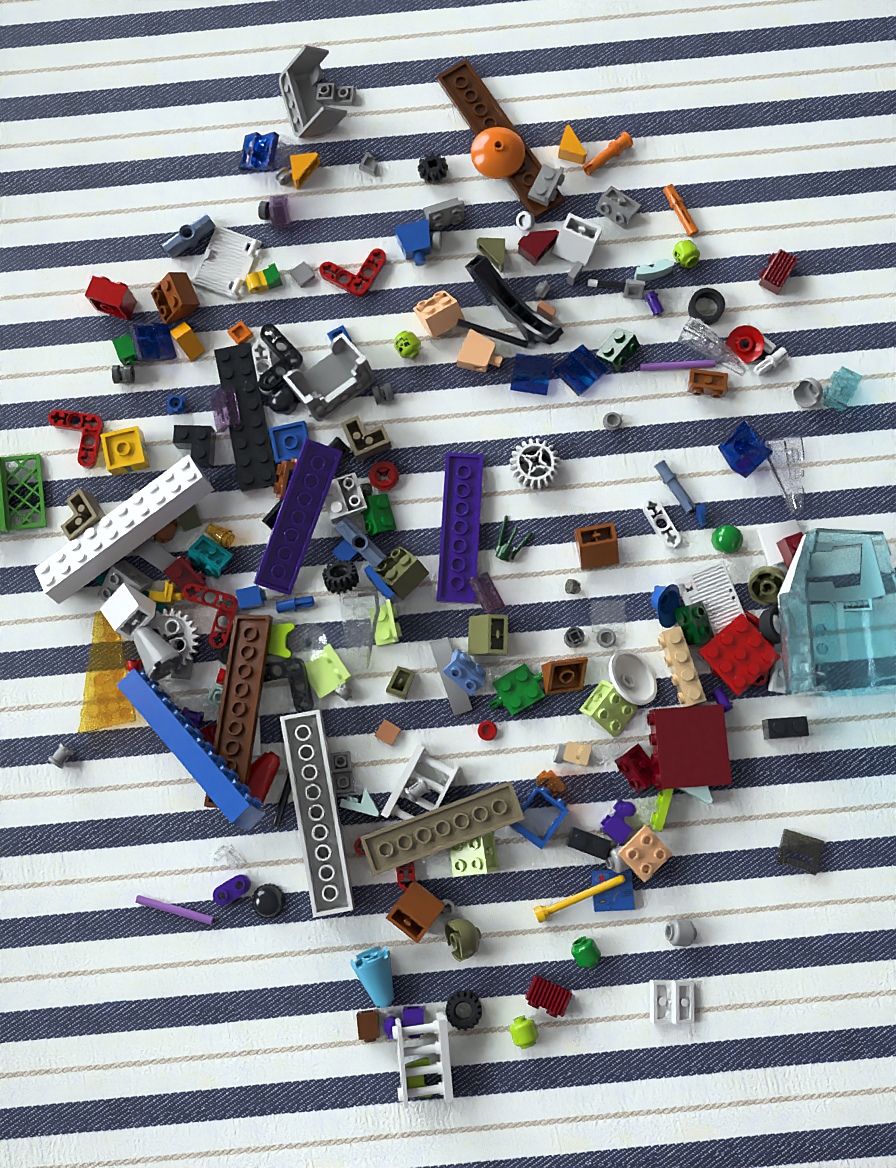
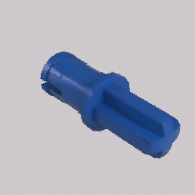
M313 596L296 599L292 597L290 600L276 601L278 614L288 611L297 612L299 609L315 606Z

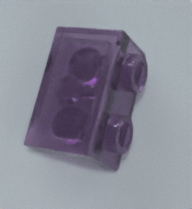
M217 389L210 400L216 432L224 433L229 426H238L241 424L235 390Z
M488 572L473 576L468 580L486 614H493L505 606Z

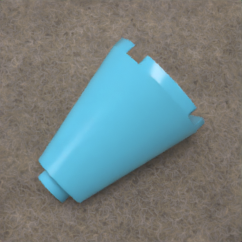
M383 946L384 950L379 951L378 947L359 953L356 955L357 960L353 961L352 959L350 962L352 969L370 998L380 1008L388 1007L392 1004L391 1001L394 1000L390 951L385 946Z

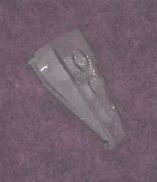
M689 318L677 342L743 376L748 366L701 319Z
M802 435L763 441V453L791 514L804 511V488L801 485V479L804 477V470H801V460H804Z
M378 590L341 592L338 595L348 670L368 669L380 613Z

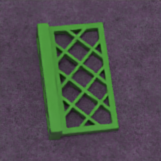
M40 454L0 457V533L47 527ZM36 459V466L32 471L24 466L28 460ZM14 461L18 464V467L11 473L6 469V462ZM21 468L29 472L23 481L15 476ZM31 476L38 479V484L34 489L25 484ZM12 478L20 482L14 491L8 487V482ZM23 485L31 491L25 499L16 494ZM33 494L40 498V502L35 507L27 502ZM14 495L22 501L16 509L9 504ZM24 504L33 509L26 517L18 512ZM37 512L41 515L42 523H32L29 519ZM15 514L24 519L19 525L11 526V519Z

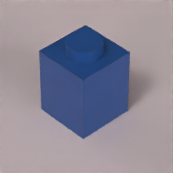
M259 585L236 590L240 610L247 611L265 607L264 601H267L266 592Z

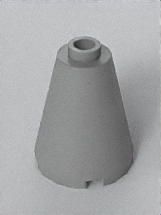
M140 626L134 631L133 640L150 680L151 678L153 681L163 679L171 674L170 670L174 666L177 669L182 664L184 658L181 653L149 626Z

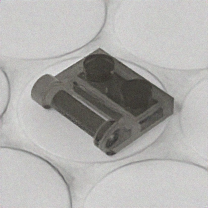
M784 829L776 857V864H786L808 871L809 874L816 876L824 841ZM786 850L811 858L810 864L787 857Z

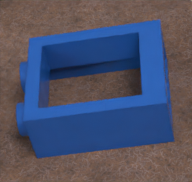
M536 786L522 805V812H525L538 794L561 811L542 839L519 822L509 826L542 850L569 810L566 808L567 803L560 798H557V800L550 796L551 792L544 786H541V788Z

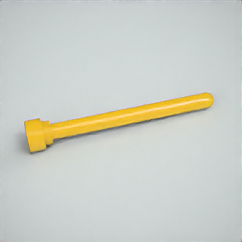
M619 875L548 907L537 906L533 908L539 923L545 922L552 913L624 883L625 877Z

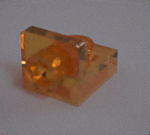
M544 769L536 777L538 779L536 782L537 786H540L548 779L547 785L554 792L558 790L562 793L567 788L552 770L546 772Z

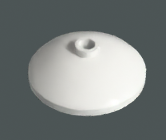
M628 650L619 651L612 656L609 663V675L616 691L625 700L633 704L646 705L650 703L656 696L657 682L648 663L638 654Z

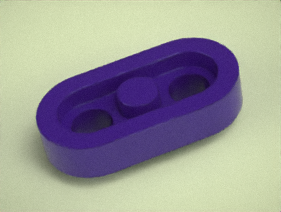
M239 874L216 887L213 891L214 902L224 906L247 893L251 887L249 877ZM238 881H241L243 883V887L241 889L237 887ZM220 892L226 894L225 899L219 897Z

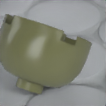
M762 566L755 569L748 580V591L751 598L762 605L778 603L777 596L785 580V575L781 570L773 566Z
M462 918L447 922V925H445V936L448 946L451 944L454 951L451 952L453 957L458 962L472 957L478 951L481 932L479 928L475 927L469 920Z

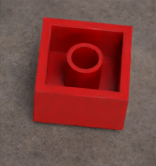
M92 276L84 295L95 310L127 321L130 320L137 303L133 293L126 284L111 282L110 279L104 276H100V278Z

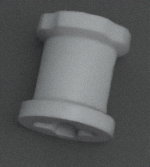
M60 743L58 750L53 756H49L48 760L55 766L63 769L66 760L75 752L64 743Z
M420 777L418 782L410 788L404 789L413 803H416L417 799L425 793L431 792Z

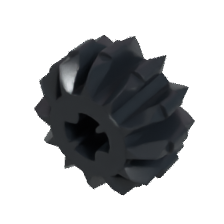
M431 152L430 156L424 154V159L420 158L417 168L420 178H425L426 184L432 181L434 185L436 180L441 183L442 178H446L448 165L446 164L445 157L441 158L440 153L435 156Z

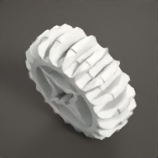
M539 438L536 440V443L529 439L528 445L523 441L522 447L517 445V452H512L514 458H510V463L513 464L510 466V470L514 471L512 473L513 477L519 476L517 483H520L522 480L524 481L523 487H526L527 483H529L530 489L534 488V484H537V488L541 489V483L547 487L548 481L554 482L553 476H558L557 470L560 469L561 465L557 463L560 462V457H555L558 451H552L553 445L546 447L547 441L540 444ZM530 451H537V453L532 456L526 454ZM543 454L549 459L550 467L542 461ZM538 458V466L536 465V467H533V470H531L532 462L534 463V461H536ZM519 461L524 462V465L528 467L527 474L522 471ZM536 472H546V474L540 477H533Z

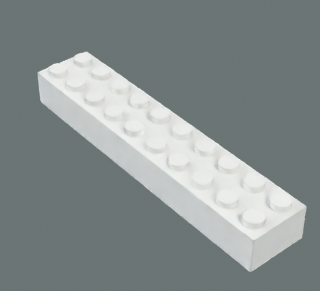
M189 455L36 567L34 570L45 594L56 603L61 604L211 493L214 489L198 464Z
M322 710L281 716L280 721L313 918L354 910L355 903Z

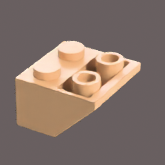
M446 291L435 293L432 298L419 302L413 308L427 333L433 338L456 326L458 318L465 320L457 300Z

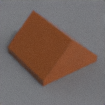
M580 657L550 661L541 665L545 693L549 695L583 690L588 658Z

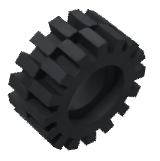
M338 560V563L334 561L332 565L328 564L326 566L327 569L324 568L322 573L327 590L333 594L335 592L340 594L341 591L347 593L346 590H353L352 587H356L357 583H359L358 572L352 561L344 560L342 562Z
M467 990L453 993L446 1004L445 1013L447 1020L457 1030L464 1029V1031H467L469 1028H474L482 1016V1005L479 998L473 992H467ZM462 1002L468 1003L472 1008V1012L467 1018H461L456 1013L457 1005Z

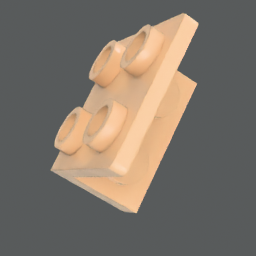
M646 825L618 852V855L628 864L632 872L643 882H646L673 854Z

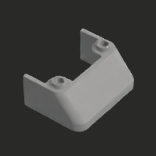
M304 45L280 74L279 86L295 137L306 138L331 131L347 115V110L322 106L321 103L316 101V85L323 76L320 63L327 57L329 50Z

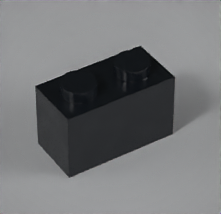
M807 716L762 720L764 740L809 736Z
M571 827L566 846L606 860L612 841Z

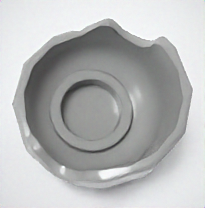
M812 377L804 378L793 388L794 399L801 407L809 408L821 400L823 387L818 380Z

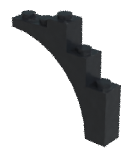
M477 255L465 266L486 300L497 305L507 322L516 324L526 341L533 344L543 342L551 345L559 340V337L564 333L562 328L549 322L531 309L503 280L486 256Z

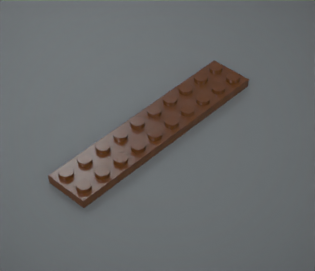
M465 59L438 75L437 82L476 137L486 129L504 127L515 132L523 141L525 147L524 162L515 174L505 179L526 210L531 212L536 219L563 203L565 198L558 188L556 189L558 192L555 200L550 201L548 207L528 198V193L542 165L469 61Z
M271 615L234 616L214 740L215 754L217 756L221 755L228 763L226 765L229 770L233 769L239 775V782L241 784L245 783L247 786L273 621ZM206 793L204 806L207 808H218Z

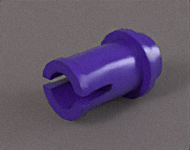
M655 291L645 295V302H648L653 316L664 312V308L657 297L658 293H655Z
M722 687L711 693L718 705L723 704L724 713L733 709V702L729 701Z

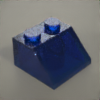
M745 420L718 446L730 468L744 478H747L773 453L767 441Z

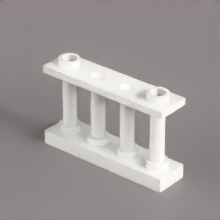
M417 744L380 815L389 818L390 815H396L403 820L415 817L398 808L399 806L396 803L399 797L402 799L405 797L412 801L404 789L407 788L405 786L408 780L418 782L419 777L428 788L438 792L440 796L436 804L421 797L417 799L416 804L429 811L438 808L452 780L457 781L461 773L458 770L460 766L456 764L454 769L440 763L427 756V753L424 752L425 747ZM424 762L450 776L445 787L417 773L415 769L417 763Z
M444 1012L435 1013L436 1021L430 1024L402 1027L400 1019H395L396 1026L392 1027L393 1039H397L401 1088H397L398 1099L403 1102L404 1109L409 1108L408 1098L439 1093V1095H443L445 1102L454 1101L447 1019ZM428 1032L437 1034L438 1041H435V1044L403 1048L402 1036ZM434 1052L439 1054L440 1061L436 1062V1064L405 1068L404 1057ZM432 1073L441 1074V1082H438L437 1085L407 1089L406 1077Z

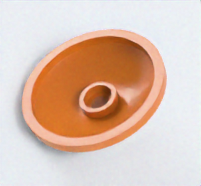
M504 127L486 129L472 143V163L477 171L488 178L504 179L510 177L521 168L524 162L525 147L523 141L510 129Z

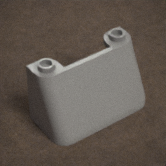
M343 333L331 341L330 349L332 353L305 373H302L299 369H293L283 376L285 382L316 421H323L368 388L375 379L367 359ZM315 391L318 394L316 396H311V394Z

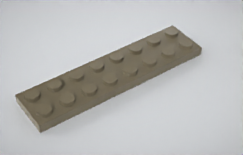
M511 781L364 835L360 839L373 876L519 822L525 818Z

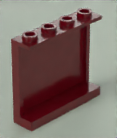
M723 704L649 710L647 724L651 728L649 743L653 748L651 763L655 767L653 783L657 790L732 784Z

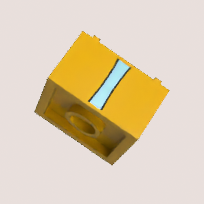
M138 426L100 434L107 470L113 476L150 468L144 434Z

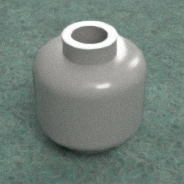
M626 844L617 845L608 851L605 863L609 869L616 873L631 869L618 855V852Z
M672 919L665 927V937L673 946L687 947L696 939L697 930L689 920Z

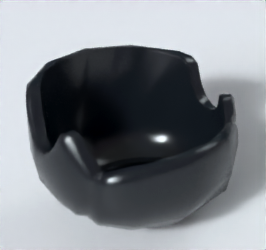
M279 386L270 392L268 406L273 412L290 415L296 410L298 397L290 388Z

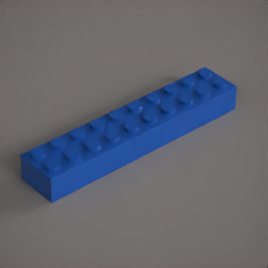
M133 668L117 684L118 688L232 824L249 831L266 814L262 809L263 803L257 797L253 798L250 795L251 789L245 783L241 784L239 782V775L233 769L229 770L227 768V761L221 755L217 756L215 754V747L210 742L203 740L204 734L199 729L192 727V720L180 713L182 709L178 704L172 703L169 700L171 696L164 689L161 690L158 687L160 683L153 681L152 678L150 680L146 672H139Z

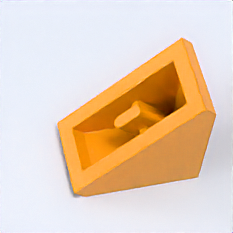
M567 125L559 147L558 158L582 165L586 161L587 153L570 125Z
M316 152L290 155L292 177L297 190L320 165L319 155Z
M186 322L170 331L190 361L206 351Z

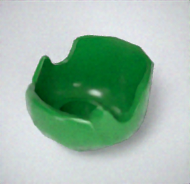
M724 525L716 528L712 533L711 542L715 550L731 554L741 548L743 535L738 528Z

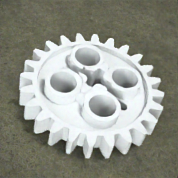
M163 609V614L160 611H156V617L154 616L146 626H149L154 631L159 630L160 636L165 641L168 640V637H176L184 633V636L169 640V644L181 653L184 658L182 664L187 666L186 659H194L191 653H198L194 646L200 645V643L195 642V639L200 638L199 635H195V632L199 629L197 627L192 628L195 621L191 620L188 622L190 616L185 615L183 617L182 611L176 614L175 609H171L170 613L168 609ZM176 622L178 628L175 632H172L171 625ZM182 640L184 642V648L182 650H178L177 644L179 641Z

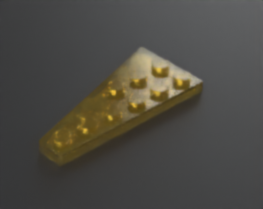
M101 611L95 612L92 645L89 650V666L87 665L83 691V707L80 712L81 721L77 734L137 721L133 704L117 686L128 674L121 634L114 631Z

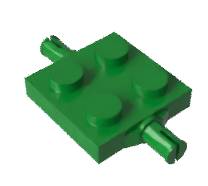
M524 663L492 682L497 691L498 698L488 703L493 710L503 705L513 717L545 698L539 683L543 680L542 672L535 676Z

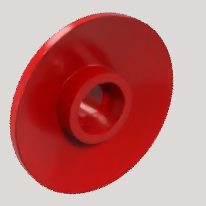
M739 326L727 338V352L737 362H752L763 352L764 337L753 326ZM745 340L749 342V347L747 348L743 347Z

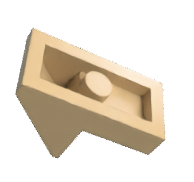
M568 741L563 760L585 767L588 764L592 746Z

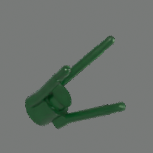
M506 515L495 552H497L495 556L508 563L510 559L514 560L516 554L526 544L532 533L530 532L517 548L512 551L513 547L510 545L518 531V527H515L507 544L503 543L502 545L508 520Z

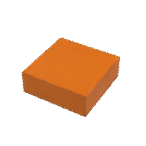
M242 320L227 331L237 345L246 343L254 336Z

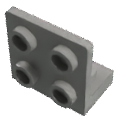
M457 197L424 207L423 212L429 221V229L439 230L446 225H455L464 220V201H459Z
M123 560L111 566L98 592V596L107 601L124 582L141 593L151 588L154 581L128 561Z

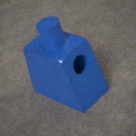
M428 219L394 227L395 237L405 259H414L416 266L425 265V256L431 254Z

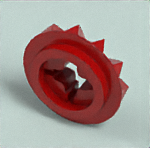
M381 461L370 469L369 480L375 489L390 491L399 480V472L394 464ZM388 472L387 477L389 480L384 479L380 481L381 476L379 473L385 474Z

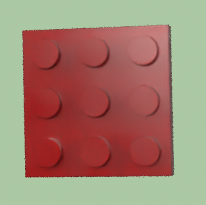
M742 613L697 651L736 696L740 695L781 658L777 651Z

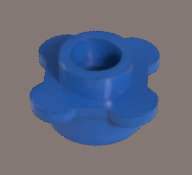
M176 395L169 396L168 407L166 408L168 413L178 412L183 414L185 412L184 403L186 398Z

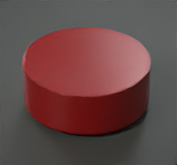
M491 721L482 722L478 727L479 737L485 741L495 738L497 734L496 725Z

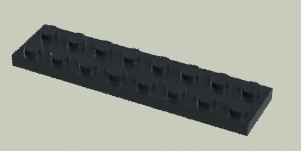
M249 342L215 349L214 353L240 490L244 492L273 486L275 482L278 483L261 391L258 385L252 345Z

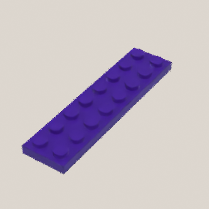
M305 438L256 573L254 584L291 595L343 451Z
M446 452L437 602L475 604L484 454Z

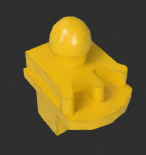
M171 580L166 581L164 592H149V599L156 603L174 605L175 600L182 601L184 597L182 593H176L177 587L172 584Z

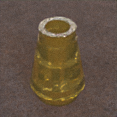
M212 523L207 526L205 531L221 547H229L235 539V535L231 530Z

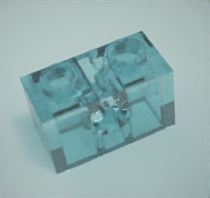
M843 366L838 371H834L829 379L832 382L830 387L827 386L823 391L822 397L824 399L821 404L842 414L847 409L863 376Z

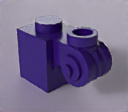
M619 799L613 806L615 811L610 816L607 814L600 822L602 824L600 829L617 844L621 845L633 830L625 823L624 818L625 816H633L636 808L633 803L624 802Z
M404 1006L403 1020L400 1021L401 1026L423 1025L424 1006ZM394 1016L387 1017L383 1024V1029L388 1035V1039H393L392 1027L396 1026L395 1019H397ZM424 1033L408 1035V1038H420V1035H424Z

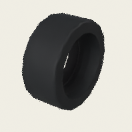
M713 288L699 289L689 301V316L699 325H712L722 316L725 309V300L721 293ZM710 298L717 305L716 313L712 316L700 314L696 309L698 299Z
M777 605L764 610L759 618V629L762 636L772 644L787 642L793 639L796 634V619L789 609L787 611L778 610ZM774 614L780 619L782 623V635H780L774 628Z

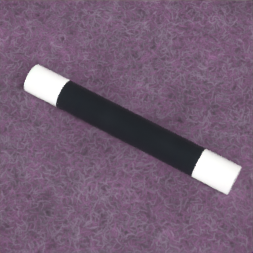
M588 279L589 287L624 290L626 282Z

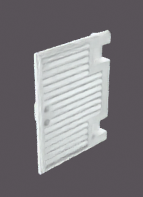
M216 226L192 284L238 300L240 296L239 290L246 282L245 277L252 268L256 258V250L261 247L262 241ZM248 244H249V245H250V248H249V250H248V252H247V251H245V250H246V248H247V246H248ZM231 283H234L232 290H229Z
M724 560L675 579L685 606L698 601L703 602L714 636L739 614L742 613L746 617ZM688 581H690L693 588L689 592H687L684 585Z

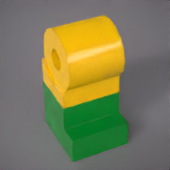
M275 263L268 265L269 268L250 273L245 277L250 293L256 294L283 285Z

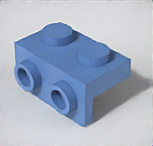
M456 649L452 654L451 663L444 668L443 672L469 695H473L485 684L486 672L481 665L474 663L467 653Z

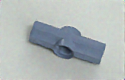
M204 213L190 225L181 226L179 233L165 242L162 247L170 258L173 259L188 247H195L199 239L216 226L211 218Z
M347 517L337 524L335 529L374 568H377L386 559L387 556ZM359 537L365 539L366 543L363 548L358 547L356 544Z

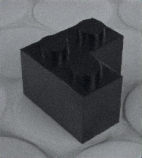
M174 425L173 444L176 448L191 450V458L200 468H214L216 432L213 427Z

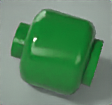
M586 936L575 940L572 944L571 953L578 966L582 968L588 967V969L597 966L601 952L594 940L586 938Z

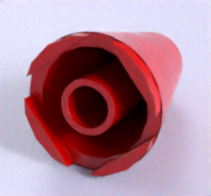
M272 751L269 753L264 752L251 764L248 781V787L251 789L250 795L253 798L257 797L262 803L266 799L281 764L278 761L280 757Z

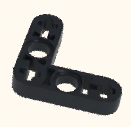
M273 324L263 325L260 331L262 341L280 359L259 378L258 385L261 390L266 392L273 390L284 381V375L277 374L276 368H284L287 374L290 370L299 369L303 362L301 353ZM271 331L272 335H265V332ZM283 343L286 346V350L280 351L276 345ZM291 358H292V359H295V358H296V359H297V363H296V362H293V363H292V362H291ZM273 376L274 378L271 380L270 385L268 383L265 385L264 379L267 381Z
M297 657L266 664L265 671L268 670V674L264 675L263 683L288 678L296 711L298 713L311 711L314 702L304 661ZM294 662L300 666L297 672L296 669L287 670V667L293 665ZM275 665L280 666L282 669L280 676L273 673ZM297 680L304 683L302 691L297 690L295 687ZM306 692V695L303 696V699L302 696L298 698L297 695H301ZM303 701L308 703V706L305 708L300 706V703Z

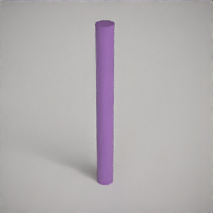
M715 360L640 364V371L715 367Z
M140 895L136 897L135 903L210 925H212L214 920L213 916Z

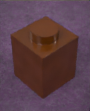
M378 1009L358 1011L356 1016L359 1040H364L365 1043L375 1042L376 1038H379L381 1034Z

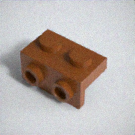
M691 368L687 392L696 396L705 394L711 395L713 398L725 397L728 392V373Z

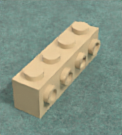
M681 626L661 632L658 643L660 648L664 650L665 663L667 667H670L672 673L671 680L673 685L677 687L679 703L683 704V707H689L707 701Z

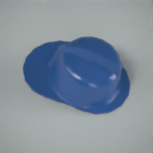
M674 584L667 587L656 585L651 596V605L658 613V620L661 626L670 628L677 622L673 609L680 607L679 588Z

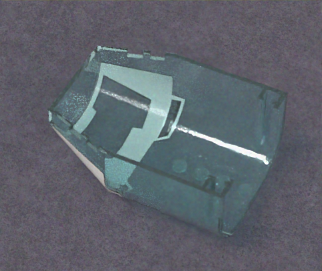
M815 528L803 534L777 596L786 697H858L896 693V567L892 568L888 556L891 555L883 531Z

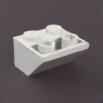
M569 213L560 230L552 254L574 264L579 261L583 263V268H586L600 239L603 227Z
M355 472L332 480L325 504L333 525L339 523L345 517L351 519L367 509Z
M124 582L100 607V610L114 631L131 641L134 631L140 626H145L155 616L156 602Z

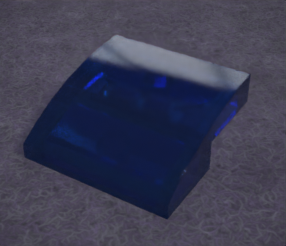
M274 131L264 135L258 132L245 135L238 168L248 171L273 168L279 134Z
M152 322L149 326L132 324L129 327L138 361L154 362L177 358L168 324Z
M582 344L572 351L568 358L557 365L553 371L578 396H581L608 369Z
M516 353L510 390L547 396L553 359Z

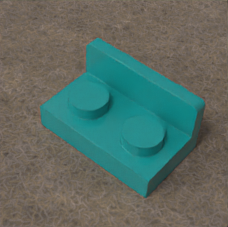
M203 534L188 549V559L195 566H199L209 576H213L216 579L221 576V571L233 559L232 553Z

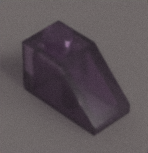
M288 194L270 196L269 212L272 227L279 231L287 230L288 227H291Z

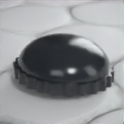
M275 884L261 885L252 895L251 906H253L252 909L261 918L271 919L276 917L285 906L284 892Z

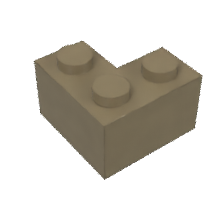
M358 415L341 422L357 462L392 448L391 441L383 425L365 432Z
M79 488L66 500L74 515L60 527L68 540L72 541L106 515L94 495Z

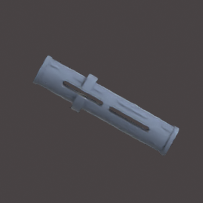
M665 460L657 463L654 468L663 478L662 482L667 484L685 512L687 513L694 509L696 505L677 480L676 473L670 470Z

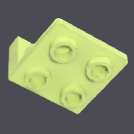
M390 599L386 600L387 605L369 608L377 647L399 642V637L402 636L399 622H395V618H398L395 603L391 604Z
M330 643L323 647V652L305 663L309 683L320 699L337 689L338 684L343 685L353 678Z
M602 679L579 710L596 721L615 738L638 707L625 700L616 691L613 684Z
M494 831L449 847L453 876L483 874L499 870Z

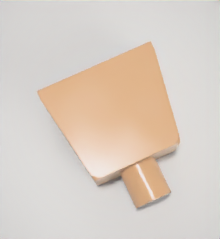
M470 329L457 358V367L485 373L489 364L500 367L503 357L494 354L496 344L493 341Z

